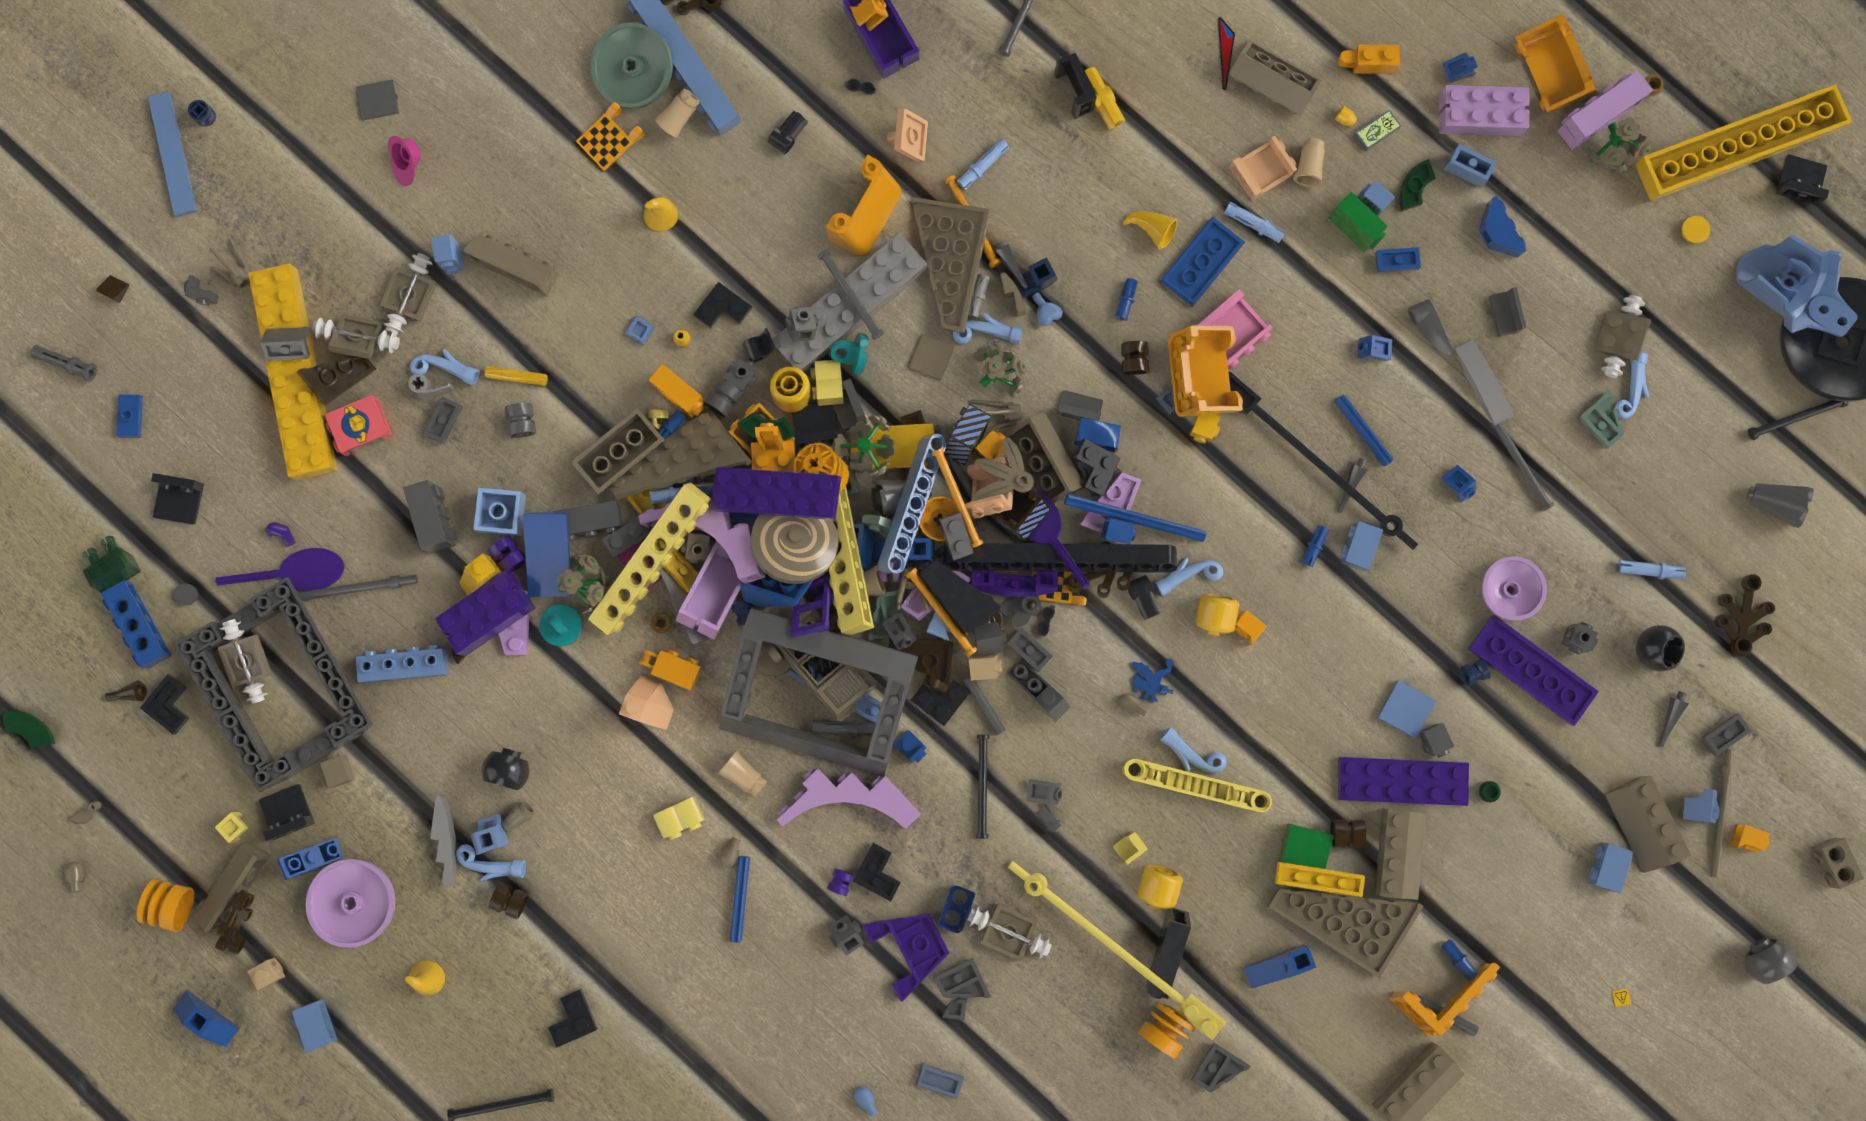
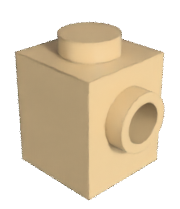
M998 654L973 655L969 659L971 681L997 679L1000 672H1002V661L998 660Z
M276 958L266 960L247 971L257 991L267 988L285 977L282 966Z

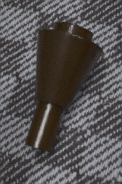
M137 680L118 691L106 693L105 697L108 702L119 699L143 701L147 695V688L141 681Z

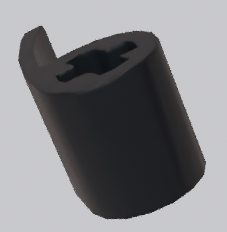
M767 328L764 329L760 336L749 338L742 343L746 356L752 363L765 359L775 349Z

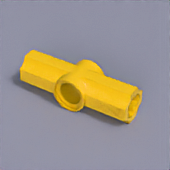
M1095 67L1084 70L1097 96L1094 110L1100 113L1109 130L1119 127L1125 122V118L1115 103V96L1111 88L1104 84Z

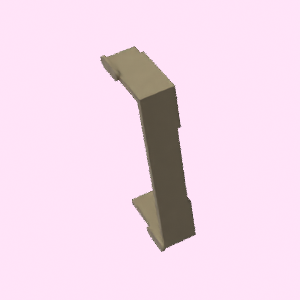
M803 597L801 598L800 605L808 603ZM793 606L766 607L762 611L792 620ZM815 610L800 613L799 622L815 624L822 622V618ZM772 643L775 649L839 722L856 710L855 704L877 685V682L868 671L842 663L817 683L803 666L814 655L806 653L797 660L788 648Z

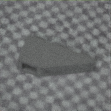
M1023 659L1007 673L1055 722L1070 708L1067 701Z

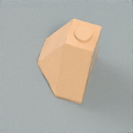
M641 675L627 692L619 714L667 730L674 708L662 682Z

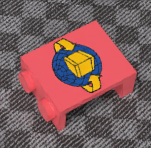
M374 395L325 414L327 419L325 422L326 428L329 433L333 434L335 439L333 441L334 448L338 453L340 452L345 456L350 455L349 450L382 437L387 440L394 437L379 399Z

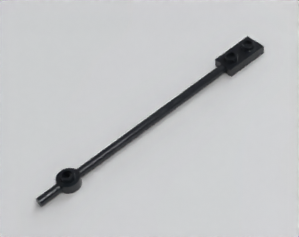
M1228 372L1230 391L1239 392L1243 400L1242 412L1246 416L1253 411L1380 521V529H1383L1382 533L1385 536H1397L1412 550L1418 546V543L1402 530L1403 523L1398 516H1386L1263 410L1258 405L1262 398L1232 372ZM1388 523L1393 524V530L1387 528Z

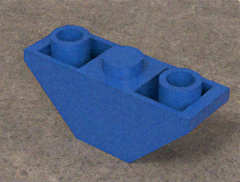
M1495 196L1486 205L1479 232L1489 249L1517 258L1527 251L1526 243L1515 230L1516 225L1508 217L1504 203Z
M333 838L281 857L277 861L285 880L320 869L344 858L337 838Z
M188 990L185 991L173 1008L183 1026L200 1038L224 1047L230 1043L240 1029Z

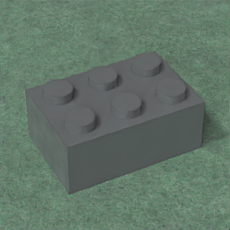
M429 480L403 487L420 549L434 553L456 546L454 542L457 539L453 527L450 528L448 521L451 519L450 512L447 507H444L443 503L445 499L443 489Z

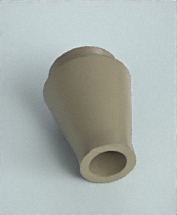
M526 801L517 802L505 820L502 821V826L511 832L514 828L532 819L534 814L533 808Z

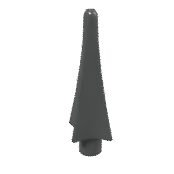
M998 242L995 245L996 252L998 253L997 258H1000L1001 262L1013 273L1023 288H1027V283L1017 266L1009 244L1004 246L1002 242Z
M1359 458L1356 465H1351L1347 481L1355 489L1368 471L1364 469L1367 461ZM1344 492L1338 513L1343 512L1351 497L1346 492Z
M1678 691L1676 698L1670 697L1666 722L1659 743L1660 747H1664L1671 731L1689 705V703L1684 702L1687 696L1684 692Z

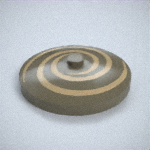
M759 515L752 528L751 551L758 566L768 576L784 583L802 584L817 579L830 568L838 549V534L832 520Z

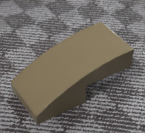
M1001 273L1000 282L1004 299L1013 297L1017 317L1024 316L1026 308L1018 288L1006 273Z

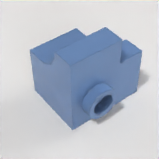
M1704 789L1702 795L1697 798L1685 797L1683 819L1716 824L1719 817L1718 802H1716L1717 791Z
M500 814L477 821L478 830L471 834L476 855L509 845Z

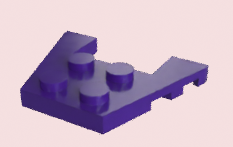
M930 913L870 922L862 925L871 943L890 933L893 934L912 972L892 983L901 1002L950 953Z

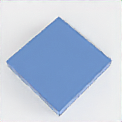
M1397 680L1377 718L1417 739L1436 701Z

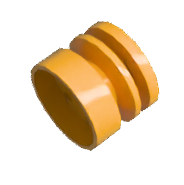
M823 443L807 445L795 458L794 472L839 475L841 477L839 493L848 483V466L829 446Z
M939 496L927 500L918 527L920 534L924 538H931L935 543L946 542L941 525L937 526V522L933 521V519L937 518L938 515H941V518L959 512L953 499Z
M152 879L140 897L137 908V921L144 925L149 924L152 927L159 924V927L163 930L174 933L179 932L191 914L194 903V890L179 884L172 887V884L168 881L163 882L160 879Z
M1157 1001L1154 1006L1162 1011L1161 1015L1151 1010L1150 1014L1157 1021L1153 1024L1145 1020L1137 1033L1152 1045L1176 1059L1184 1048L1177 1040L1178 1036L1189 1040L1190 1036L1182 1030L1185 1027L1194 1032L1196 1027L1178 1014V1010Z

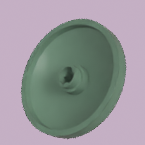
M635 22L618 24L607 30L594 47L591 57V73L595 86L608 101L616 102L621 107L641 108L653 103L665 92L671 80L673 60L669 46L657 31L644 24Z

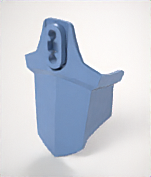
M1791 234L1775 246L1763 245L1739 259L1736 268V282L1784 317V326L1791 333L1805 328H1812L1843 337L1857 320L1856 313L1846 304L1837 291L1840 277V262L1843 257L1841 252L1830 250L1822 253ZM1819 309L1825 310V314H1822ZM1837 321H1842L1844 326L1839 325Z

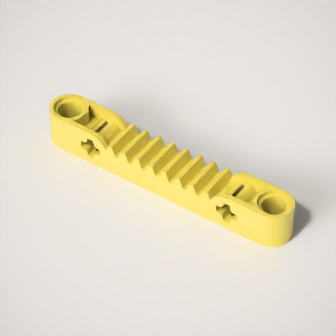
M1129 759L1122 766L1123 775L1132 781L1255 812L1268 811L1272 805L1271 796L1262 790L1139 759ZM1133 763L1139 767V773L1135 776H1132L1128 771L1129 766ZM1259 795L1264 798V805L1262 807L1255 805V798Z

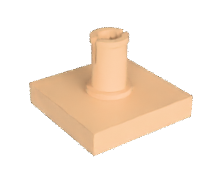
M905 108L898 109L896 131L888 132V143L894 145L895 151L915 162H924L928 121Z

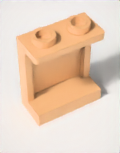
M1273 136L1267 143L1243 158L1238 157L1233 160L1229 167L1251 201L1290 179L1297 171L1295 160L1288 156L1284 143L1280 139L1278 140L1276 136Z
M1005 456L991 459L1011 468ZM976 464L968 466L967 473L973 479L972 496L978 490L991 483L1004 481L986 473ZM1013 490L1005 495L1000 494L976 501L971 497V502L965 503L968 513L974 519L1011 510Z

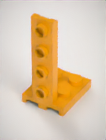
M762 423L760 427H755V435L758 442L751 443L752 469L794 472L795 442L783 441L778 426H774L773 423Z
M1496 963L1484 964L1478 970L1479 974L1468 981L1437 1016L1431 1009L1425 1008L1420 1003L1421 999L1412 991L1394 992L1389 999L1425 1036H1436L1437 1034L1442 1036L1454 1024L1455 1021L1453 1019L1455 1016L1467 1010L1469 1007L1467 1003L1472 998H1477L1483 992L1482 987L1496 978V972L1500 967Z

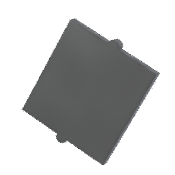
M393 80L357 86L359 98L357 104L360 106L363 120L399 114L398 95L395 93Z

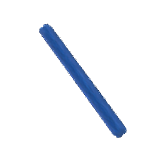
M1067 494L1064 504L1070 507L1204 542L1206 538V531L1071 494Z

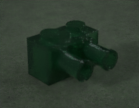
M113 536L105 537L107 543L104 539L101 540V545L107 553L101 559L95 548L87 549L89 555L86 551L83 552V557L89 566L83 570V573L90 587L100 593L123 580H129L141 572L134 556L119 547Z

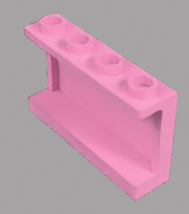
M1240 289L1197 325L1234 327L1236 341L1233 347L1226 351L1227 365L1230 370L1240 362L1238 360L1243 354L1248 356L1255 349L1253 346L1258 341L1263 343L1271 335L1269 331L1273 328L1271 324L1267 326L1243 299L1245 295Z

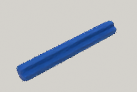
M1344 394L1335 400L1336 405L1383 466L1390 464L1393 461V457Z
M739 856L737 862L730 941L736 943L742 941L750 857Z

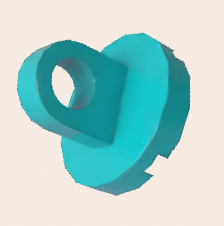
M858 333L854 342L846 340L835 341L830 347L832 359L836 362L850 364L851 374L861 375L867 361V353L864 352V349L869 346L867 334ZM839 348L847 350L844 354L836 353V350Z
M564 604L553 605L546 609L541 616L539 622L540 633L544 640L551 645L558 647L569 646L580 637L583 622L580 614L573 607Z

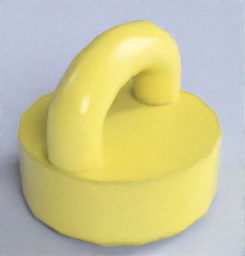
M652 409L648 411V419H652L654 428L660 429L663 426L662 423H665V419H669L668 410Z

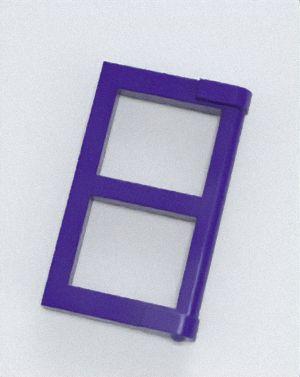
M829 575L813 580L808 588L824 586L823 600L800 605V600L797 606H793L791 630L793 637L829 630L831 587L829 583L831 577ZM823 608L822 622L799 627L800 613Z

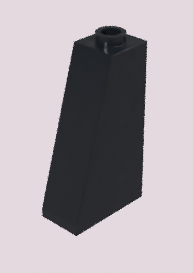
M937 560L932 564L928 561L919 568L921 571L919 574L920 578L965 636L969 635L1001 609L998 603Z
M1170 908L1166 911L1150 969L1171 987L1173 986L1191 930L1189 912L1176 908ZM1147 980V993L1156 999L1169 998L1167 994Z

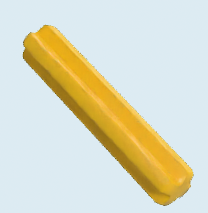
M486 366L485 377L490 379L546 386L548 381L546 374Z

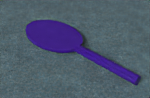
M1034 492L1042 497L1051 509L1028 538L1035 543H1051L1083 589L1088 588L1090 583L1058 539L1062 529V520L1056 505L1047 496Z
M308 548L288 556L278 570L216 577L215 583L217 586L274 578H281L283 580L289 577L294 588L297 590L323 589L340 579L344 572V562L333 551L323 548Z

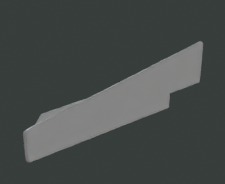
M662 567L660 569L661 576L679 612L688 594ZM685 626L693 645L696 646L711 639L697 632L698 627L695 626L694 629Z

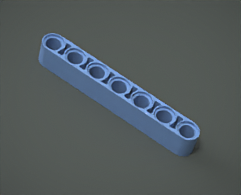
M940 434L924 436L919 442L878 562L879 569L884 574L900 573L905 568L939 468L936 457L932 456L931 452L940 448H944L945 451L946 441ZM931 441L934 442V449L931 446ZM925 460L927 461V464H928L927 468L924 466V461H925ZM918 480H919L920 483H921V487H920V488L918 487V484H917ZM911 499H912L913 502H914V507H913V508L911 507V504H910V503H911ZM904 520L907 521V528L904 526ZM898 539H899L900 544H901V545H900V548H898V546H897V540H898ZM891 559H892V561H893V563H894L893 568L890 567V560H891Z

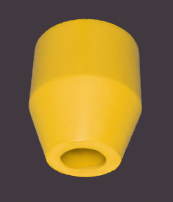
M1343 105L1336 113L1334 120L1344 126L1352 127L1357 117L1352 110Z
M679 329L673 334V340L678 347L685 348L690 344L691 337L686 330ZM683 334V338H678V335Z

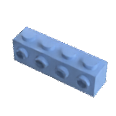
M440 645L427 646V650L420 651L419 647L406 648V652L399 653L398 649L384 650L385 654L377 655L376 651L363 652V656H356L357 681L360 683L449 675L447 649H441Z

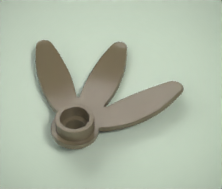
M1006 437L1003 439V449L1011 468L991 459L975 460V464L980 469L1004 481L994 482L981 488L972 496L974 501L1000 494L1005 495L1014 489L1025 493L1033 487V477L1024 471L1021 453L1010 438ZM1024 478L1027 483L1021 484L1019 479Z

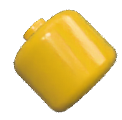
M786 366L773 374L770 380V392L774 404L779 409L785 412H797L808 405L811 399V386L807 375L801 369Z
M1215 594L1201 595L1195 624L1199 628L1207 630L1209 635L1220 636V633H1232L1236 627L1239 601Z
M1147 865L1142 872L1137 896L1141 901L1148 904V907L1155 910L1174 908L1178 901L1183 877L1170 868L1159 865Z

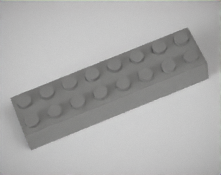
M899 233L845 279L870 317H872L927 271V263L902 234ZM839 284L811 306L813 315L816 314L818 319L814 340L793 342L791 332L787 328L772 339L775 349L791 367H797L805 373L815 365V361H820L830 352V347L835 341L845 340L864 324V321Z

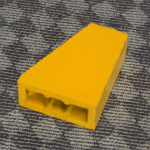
M482 553L465 566L459 585L467 595H470L502 573L492 557Z

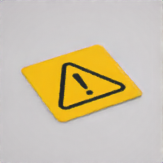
M1628 988L1612 991L1615 1007L1631 1004Z

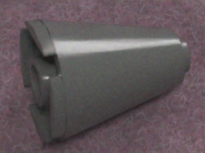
M875 479L872 481V484H875V487L871 488L873 507L875 511L880 512L882 517L888 519L894 517L906 480ZM918 481L917 484H918V487L920 488V487H921V483H920V481ZM911 499V503H910V504H911V507L913 508V507H914V502H913V500Z
M1756 483L1755 487L1751 486L1749 488L1747 498L1750 499V504L1793 527L1799 528L1802 526L1809 509L1807 507L1809 502L1812 501L1814 489L1805 486Z

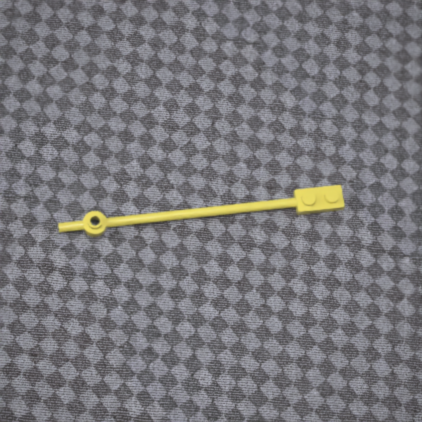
M1014 861L1008 866L1011 871L1025 881L1024 887L1028 894L1032 896L1043 895L1177 1002L1181 1006L1177 1013L1208 1038L1213 1040L1226 1024V1020L1192 993L1187 999L1050 891L1047 888V880L1042 874L1033 873L1030 875ZM1032 883L1037 884L1038 888H1033Z

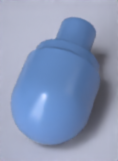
M864 1086L858 1087L854 1092L856 1103L862 1110L866 1109L870 1117L875 1115L878 1111L873 1105L875 1100L871 1091Z

